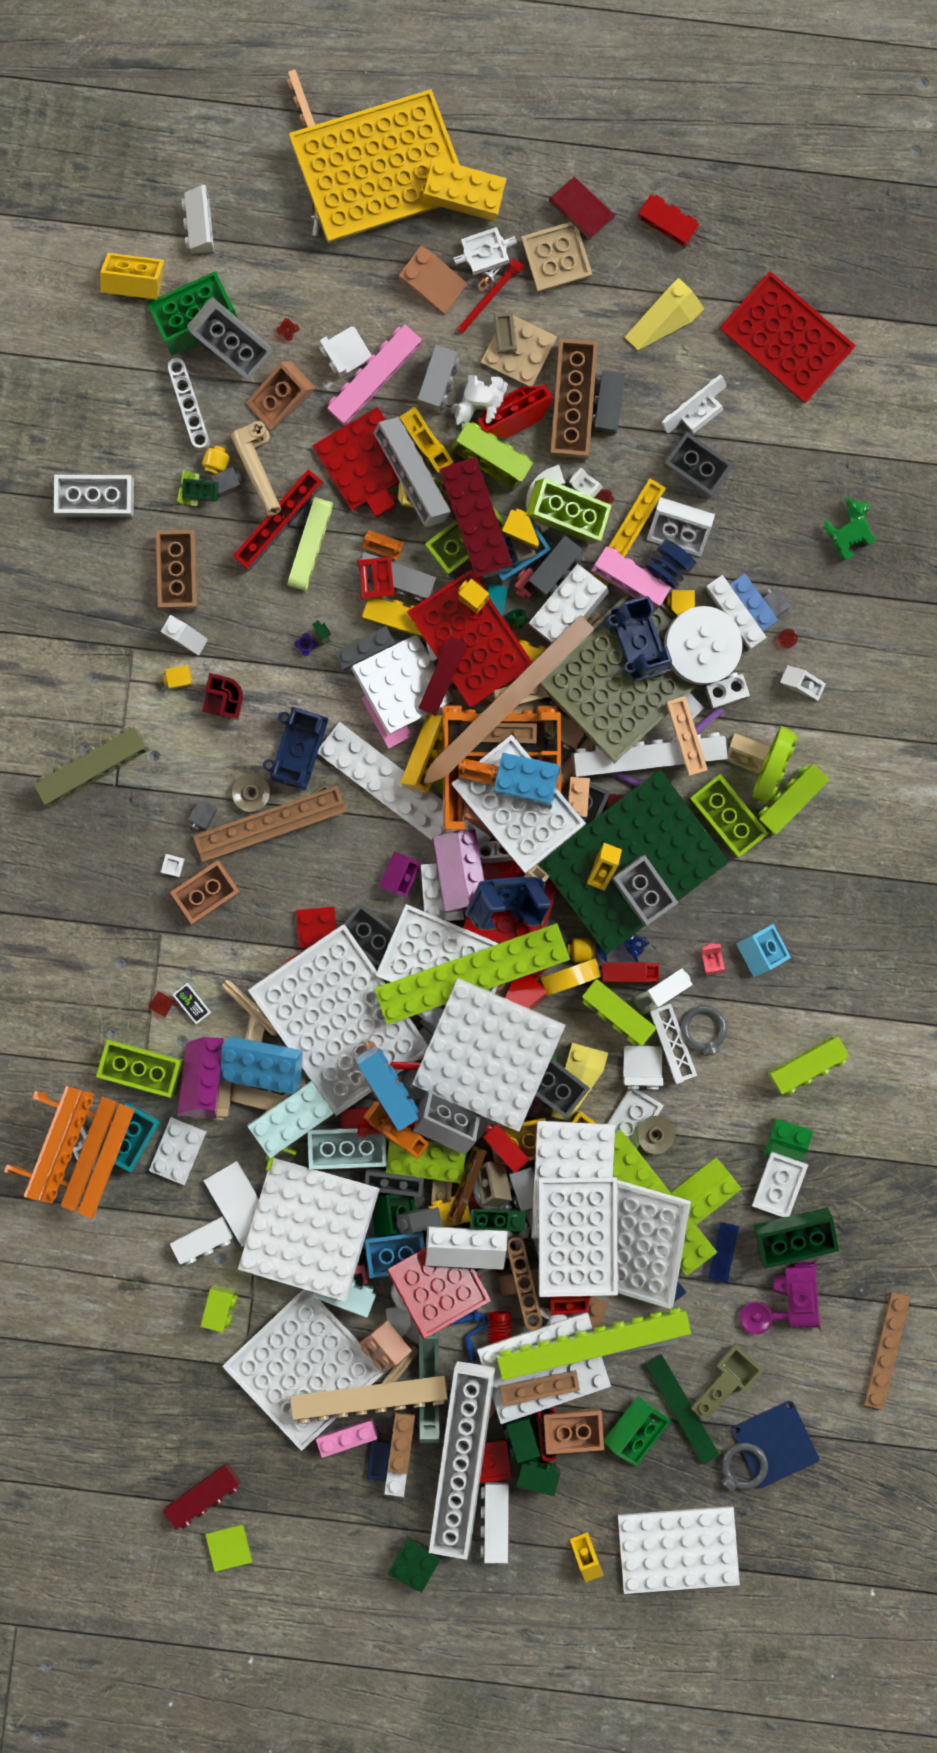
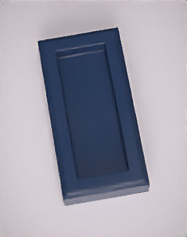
M371 1441L367 1479L386 1481L390 1441Z

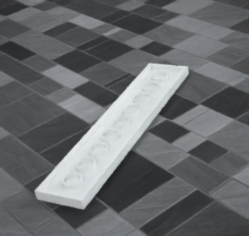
M339 722L320 746L318 751L320 756L430 840L435 836L457 831L443 830V800L430 790L428 793L413 792L401 785L400 782L405 771ZM462 816V822H465L464 830L476 829L478 846L483 842H489L491 839L489 835Z

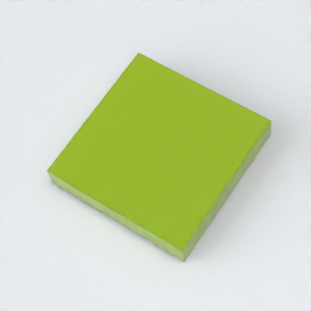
M244 1524L205 1534L214 1572L253 1562Z

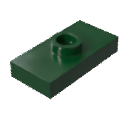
M183 478L182 497L218 501L219 482Z

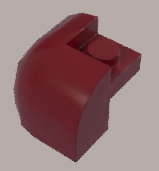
M209 673L202 712L227 719L239 720L244 697L241 686L229 677Z

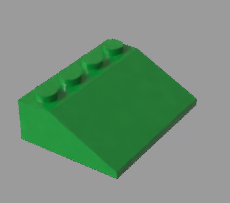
M216 271L147 302L171 356L201 343L198 338L190 333L187 325L211 297L237 317Z

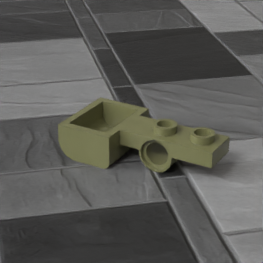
M735 1343L715 1363L723 1372L706 1387L704 1393L691 1406V1409L705 1422L737 1386L746 1392L765 1371Z

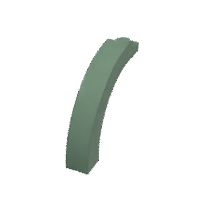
M438 1332L425 1339L419 1333L420 1379L439 1376ZM425 1402V1406L420 1407V1443H439V1405H433V1402Z

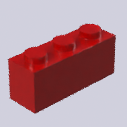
M650 194L638 213L639 220L684 248L687 247L699 227L694 217L690 215L685 216L678 207L674 205L669 206L658 195L653 196Z

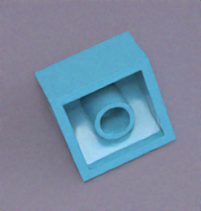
M774 924L736 943L753 977H757L791 958Z

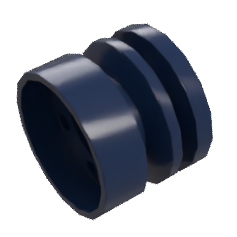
M664 539L657 548L662 557L652 555L651 560L653 562L647 561L645 567L654 577L661 579L671 588L677 589L679 586L677 581L682 582L684 580L679 571L688 574L695 566L696 561L680 546L668 539Z

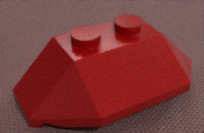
M545 384L540 386H523L503 396L501 406L496 409L495 419H492L490 423H486V409L477 421L485 433L508 438L540 421L551 404L553 396Z

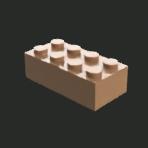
M195 530L156 531L158 608L160 610L199 609L197 536Z

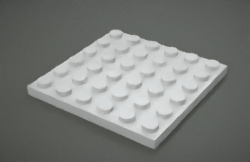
M458 978L412 1085L425 1091L432 1090L459 1106L519 1132L566 1025Z
M274 1158L270 1171L268 1170L238 1270L346 1302L380 1188Z
M305 1289L297 1294L222 1366L301 1451L330 1425L337 1416L336 1414L329 1415V1419L317 1421V1417L310 1418V1422L298 1423V1420H293L290 1396L370 1386L383 1374L382 1371L375 1367L371 1357L362 1351L359 1344L360 1341L321 1300L313 1297L314 1292Z

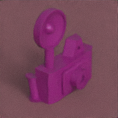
M816 1260L814 1262H796L795 1267L786 1268V1274L774 1279V1291L788 1296L789 1312L772 1313L766 1304L758 1301L748 1303L740 1312L741 1325L751 1334H762L770 1328L772 1321L790 1320V1327L819 1328L821 1330Z

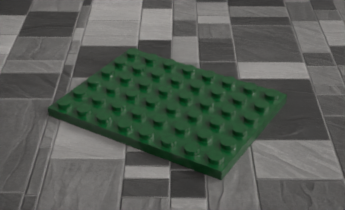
M660 769L581 828L538 864L549 875V879L604 953L608 955L646 925L642 924L612 880L609 881L605 891L587 884L592 867L603 843L622 850L619 865L613 875L641 855H645L677 901L720 870L729 861Z

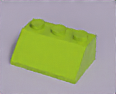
M715 1157L671 1193L675 1197L691 1201L689 1216L697 1225L742 1188L717 1157Z

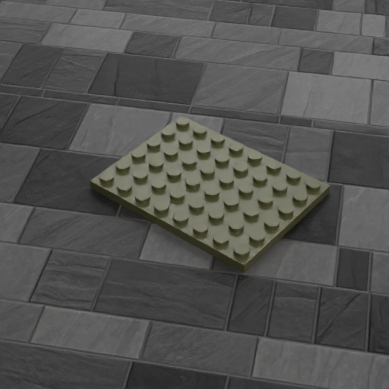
M626 594L612 608L619 607L623 602L630 601L635 598L630 596L629 594ZM662 602L650 618L653 619L664 649L666 631L677 616ZM610 609L592 626L594 630L539 686L615 764L669 713L666 702L686 697L698 684H692L681 679L673 671L634 681L632 676H623L621 669L626 664V660L616 631L605 628V622L611 615Z

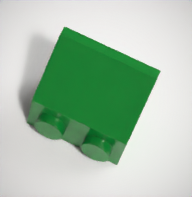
M774 1118L763 1155L770 1156L771 1151L802 1162L814 1131Z

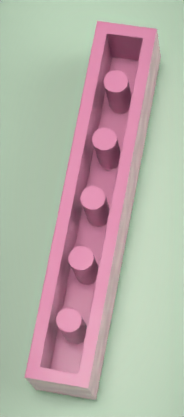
M406 324L402 328L398 327L392 334L394 337L389 342L386 340L379 349L381 351L376 356L373 354L366 363L368 365L364 369L360 368L353 377L355 379L351 383L347 382L341 388V394L338 397L334 396L328 402V412L343 426H346L422 345V339Z

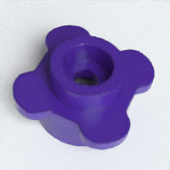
M304 633L299 640L295 641L294 646L302 651L303 656H308L312 649L317 648V642L313 641L308 633Z

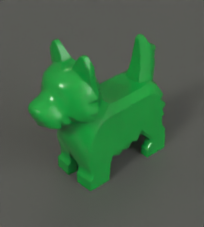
M849 496L845 498L849 523L837 530L828 519H825V525L823 526L827 530L826 533L831 536L833 547L838 551L842 561L854 555L853 552L849 551V546L861 541L867 546L877 540L872 535L865 514L870 510L869 502L852 501Z

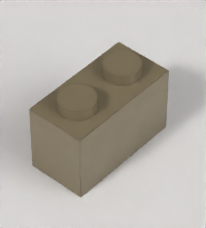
M489 1161L482 1164L477 1177L482 1205L499 1208L510 1202L512 1198L505 1164Z

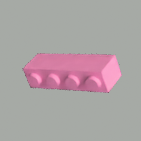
M607 546L591 569L592 572L635 599L649 596L655 611L660 607L671 589L661 579L654 577L649 570L638 567L633 560L624 558L619 555L617 550Z

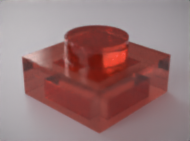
M158 991L149 1008L166 1017L176 1000Z

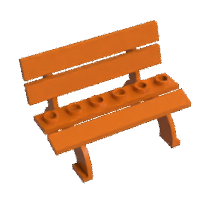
M66 1086L60 1102L47 1098V1093L35 1091L32 1098L57 1107L33 1172L8 1164L4 1172L29 1177L30 1181L24 1197L41 1202L53 1203L57 1196L59 1185L66 1186L67 1190L60 1206L76 1212L81 1197L84 1194L78 1213L93 1219L135 1109L119 1103L114 1119L111 1120L118 1102L106 1097L101 1098L98 1109L94 1113L89 1110L94 1096L92 1092ZM88 1115L94 1119L70 1182L63 1180L64 1172L71 1159L74 1146L78 1141L80 1130L85 1123V1117ZM109 1124H110L111 1127H110L109 1132H108V1134H107L106 1140H105L104 1145H103V1147H102L101 1153H100L99 1158H98V1160H97L96 1166H95L94 1171H93V1173H92V1176H91V1179H90L89 1184H88V1186H87V1189H85L86 1184H87L88 1179H89V1176H90V1174H91V1171H92V1169H93L94 1163H95V1161H96V1158H97V1156H98L99 1150H100V1148H101V1145H102V1143H103L104 1137H105V1135H106V1132H107L108 1127H109Z

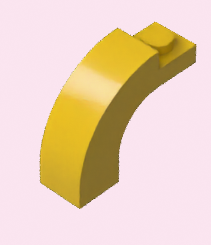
M413 407L399 417L414 444L437 473L440 472V468L453 463L445 447L435 438L416 407Z
M595 958L535 980L548 991L546 994L548 996L602 977Z

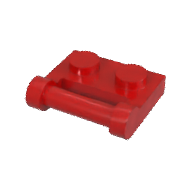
M391 557L357 560L361 583L360 599L395 596ZM372 565L375 591L369 592L367 566Z

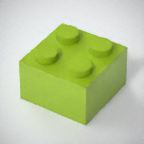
M213 1284L209 1291L200 1327L224 1332L226 1328L231 1326L233 1314H230V1312L236 1306L238 1296L235 1295L236 1290Z

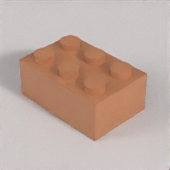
M217 860L170 893L190 923L194 925L239 895L241 891L221 861Z

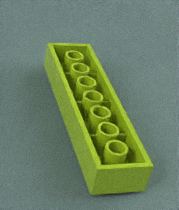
M621 1129L617 1130L614 1141L613 1177H617V1180L673 1196ZM689 1216L680 1268L686 1276L717 1253Z

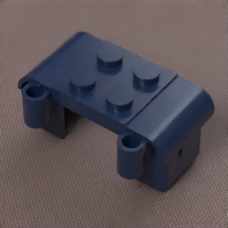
M649 596L626 601L621 606L612 608L611 615L605 622L607 630L616 631L626 660L621 673L625 677L632 676L634 681L672 671V669H669L672 658L668 647L663 649L653 619L650 618L655 610Z
M293 706L290 714L287 712L279 713L278 720L286 725L275 761L266 759L263 762V768L271 772L269 780L306 791L328 724V717ZM283 715H287L286 721L281 720ZM268 762L272 763V767L270 769L266 768V764Z
M538 877L491 879L479 882L465 911V915L469 916L474 926L481 930L496 929L491 916L493 912L510 910L517 924L525 923L527 926L542 924L551 907V903L543 891L545 882Z

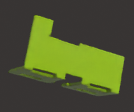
M183 470L181 484L183 485V478H188V475L191 479H199L200 474ZM183 488L179 489L177 502L184 505L198 506L199 500L185 498L184 500L182 497Z

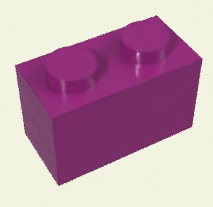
M394 851L379 887L406 898L421 863Z

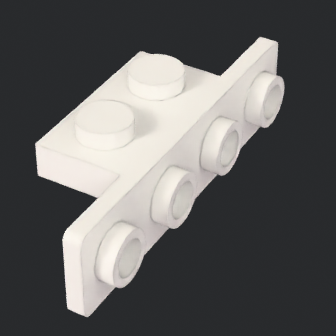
M719 375L712 379L708 385L697 391L692 398L682 403L672 414L667 415L662 421L665 431L670 433L683 422L695 433L722 412V405L714 397L726 388L723 376Z

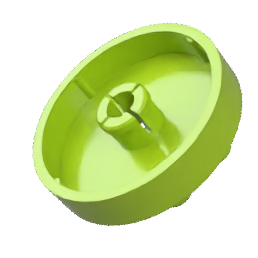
M780 726L763 762L752 798L767 803L768 800L771 801L772 797H775L778 789L777 786L784 777L788 759L791 758L795 749L794 746L798 739V736L795 735L796 731L784 726Z

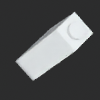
M171 615L161 630V633L166 638L198 656L208 641L199 632Z
M682 968L634 997L633 1001L642 1015L658 1008L693 984L690 981L689 975Z

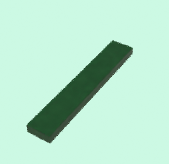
M662 1353L646 1362L648 1370L703 1465L720 1456L696 1412L691 1409L689 1400Z

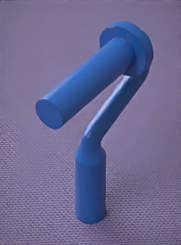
M478 1309L474 1310V1313L467 1314L450 1324L454 1325L474 1320L479 1323L480 1318H482L483 1324L465 1336L469 1362L476 1361L474 1346L470 1337L488 1325L486 1315L479 1313Z

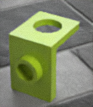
M287 1147L282 1150L294 1155L297 1153L296 1150ZM268 1155L266 1156L265 1160L268 1161L266 1170L270 1171L276 1155L271 1158Z

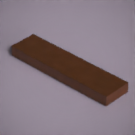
M475 1146L472 1149L447 1217L449 1221L458 1225L461 1223L487 1152Z

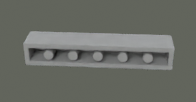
M399 417L379 422L373 433L425 527L445 522L451 512L449 505L442 497L439 487L436 486L432 479L430 471H428L422 456L416 450L414 442L410 439L404 424H402Z

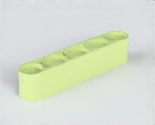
M318 497L314 498L287 586L303 591L307 590L334 502Z

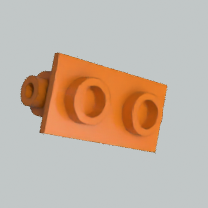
M368 530L362 548L398 561L404 542Z
M464 758L460 762L458 777L495 786L499 766Z

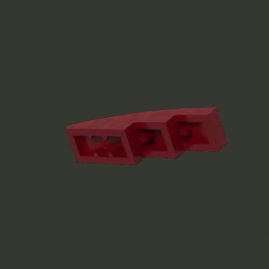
M452 636L449 637L418 709L434 716L437 715L466 650L467 643Z

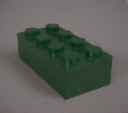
M828 1207L753 1225L759 1258L764 1269L839 1251L834 1220Z

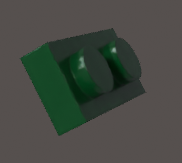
M319 620L312 624L322 643L325 645L330 642L328 636L331 633L326 624H321Z

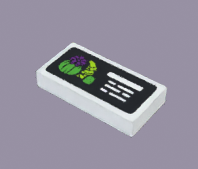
M186 983L172 994L195 1024H198L212 1013L189 983Z

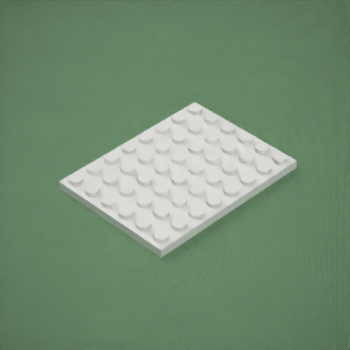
M345 924L330 932L248 989L287 1047L303 1050L302 1068L336 1116L372 1092L367 1079L355 1060L356 1057L366 1052L364 1041L366 1038L369 1042L374 1041L379 1050L382 1049L389 1061V1066L393 1061L415 1062L425 1055L429 1046L409 1017L389 1025L386 1024L374 988L386 983L382 978L376 976L377 970ZM394 1069L397 1074L402 1071V1069Z

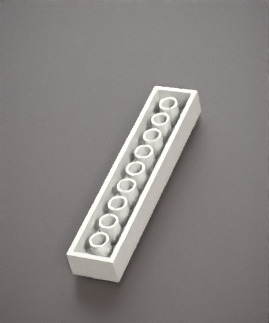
M457 1361L454 1368L429 1553L465 1560L468 1558L496 1371L494 1367Z

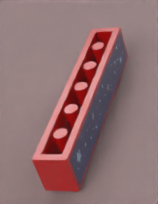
M307 469L279 502L281 511L276 515L267 516L233 555L234 559L250 571L324 486L323 481Z

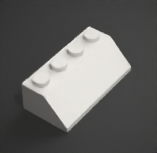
M427 1226L425 1266L503 1269L507 1249V1231Z

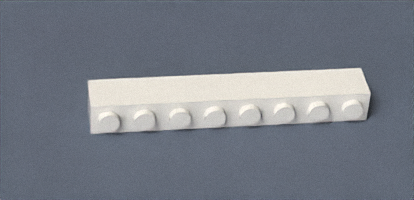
M719 732L708 733V737L701 738V734L697 735L705 762L728 759L725 736L720 735ZM676 737L670 738L671 741L663 742V739L651 740V744H644V741H638L615 764L598 746L595 747V750L588 751L587 748H578L576 752L571 753L573 776L576 777L684 764Z

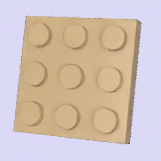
M571 222L521 236L537 292L592 277L593 274L579 229Z
M513 315L517 351L498 353L495 332L481 360V364L524 386H533L557 336Z

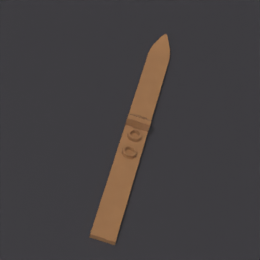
M582 615L498 695L433 761L425 776L424 783H431L448 775L594 630Z

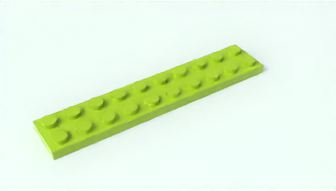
M556 923L376 987L374 990L386 1024L389 1025L447 1004L458 978L487 990L570 960L559 926Z

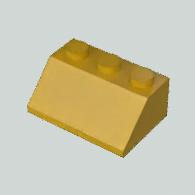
M107 253L100 272V292L109 295L118 294L127 297H141L147 300L157 299L161 289L164 260Z

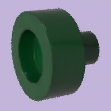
M515 609L507 614L509 624L515 625L516 629H521L523 627L522 624L527 621V614L523 609Z

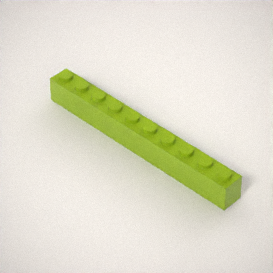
M673 1307L666 1313L661 1311L653 1312L650 1314V1317L643 1318V1316L631 1318L632 1321L614 1322L612 1323L613 1326L610 1327L601 1325L594 1327L593 1331L580 1330L575 1332V1335L569 1337L567 1334L560 1335L553 1341H549V1339L540 1340L537 1342V1345L533 1346L523 1344L518 1346L519 1349L511 1351L510 1348L500 1350V1354L495 1355L500 1378L504 1381L689 1335L691 1330L687 1312L684 1309H680V1307Z

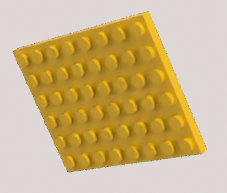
M432 89L297 130L288 135L328 243L439 208L440 206L421 201L432 158L459 165Z

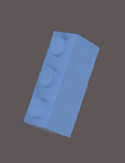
M746 574L729 584L763 632L778 622V619Z

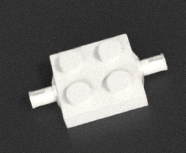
M497 227L461 239L464 254L453 257L455 265L467 262L471 267L473 275L510 263L506 247L517 244L515 236L504 240L500 236Z

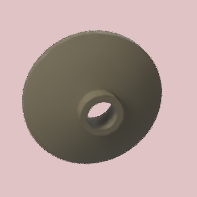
M245 774L239 777L233 784L232 798L240 809L248 812L258 811L267 804L270 798V788L267 781L260 775ZM251 789L255 791V795L252 797L248 795V791Z
M651 1116L641 1123L637 1134L638 1142L648 1153H664L674 1143V1126L665 1117ZM653 1131H657L656 1137H652Z

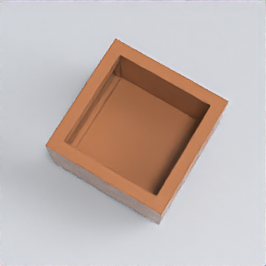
M388 1321L375 1328L359 1342L362 1351L371 1357L375 1367L383 1373L397 1365L412 1351Z

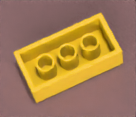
M432 158L421 201L495 222L507 178Z

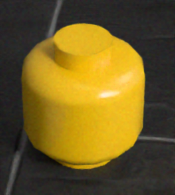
M214 446V448H208L202 461V466L205 468L204 471L213 475L225 471L229 455L225 453V449L222 447Z
M574 938L572 944H568V954L572 956V961L583 963L595 958V943H592L590 938Z

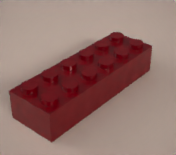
M476 456L440 468V475L476 581L513 570V563Z

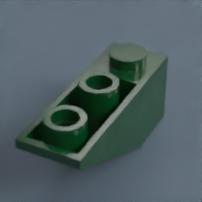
M513 1208L472 1209L470 1229L524 1231L526 1212Z

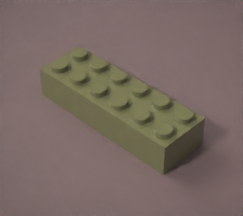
M128 726L120 731L121 735L105 739L102 746H93L87 750L88 754L72 758L69 765L65 767L61 765L53 770V774L39 777L34 787L46 806L52 807L149 751L150 749L140 731L135 727L131 728Z

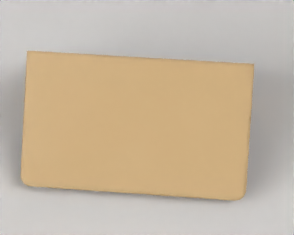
M734 733L727 751L728 759L724 760L760 774L770 747Z

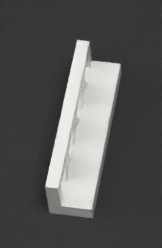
M671 1003L650 1011L651 1019L657 1028L656 1032L675 1084L697 1076ZM669 1009L671 1017L668 1023L661 1020L660 1011ZM668 1027L676 1029L677 1036L675 1041L668 1039L666 1034ZM675 1044L684 1050L681 1059L674 1056L673 1049ZM685 1056H686V1059H687L688 1063L685 1062V1061H683V1059H684ZM682 1063L689 1065L691 1074L682 1077L679 1070Z

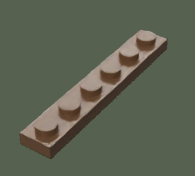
M895 1292L890 1293L864 1401L866 1406L884 1410L911 1299L910 1296Z

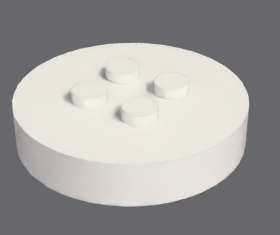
M700 606L683 612L672 621L665 634L664 648L668 647L672 658L670 668L677 676L692 684L706 685L725 678L735 669L742 653V638L736 623L730 616L717 608Z

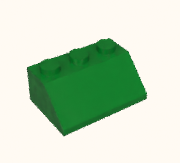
M637 1396L626 1412L619 1418L613 1429L607 1434L604 1443L616 1455L637 1467L672 1420L648 1401Z

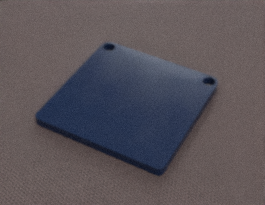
M790 1400L735 1425L732 1429L739 1444H753L759 1447L767 1458V1475L762 1483L758 1485L759 1488L766 1487L820 1460L794 1403ZM788 1403H792L791 1408L787 1407ZM736 1427L740 1428L739 1432L734 1431ZM742 1451L754 1478H756L760 1471L758 1457L750 1451Z

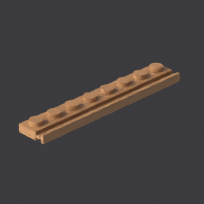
M337 785L194 835L193 838L201 856V861L205 862L345 813L347 810Z

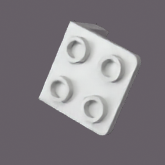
M349 327L329 340L327 337L320 340L321 347L319 349L324 357L328 356L331 361L329 363L330 368L334 374L338 373L340 378L365 364L371 357V353L355 327Z
M660 1046L624 1047L623 1084L628 1085V1089H639V1085H647V1089H659V1086H663L662 1048Z

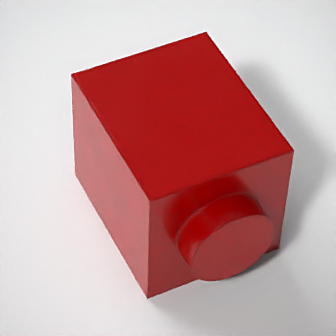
M386 488L366 499V503L376 519L396 508L394 502L397 500L392 491L388 492Z

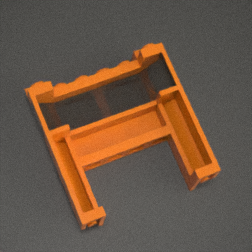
M442 706L443 751L480 715L476 714V710H464L462 712V706ZM537 706L536 714H533V710H522V714H514V710H512L500 722L537 724L536 744H519L532 759L558 764L561 768V712H558V706ZM480 742L465 759L480 761L500 743ZM460 763L448 775L443 777V830L465 829V822H462V797L451 784L459 778ZM560 770L559 779H558V783H557V787H556L560 793H561V770Z

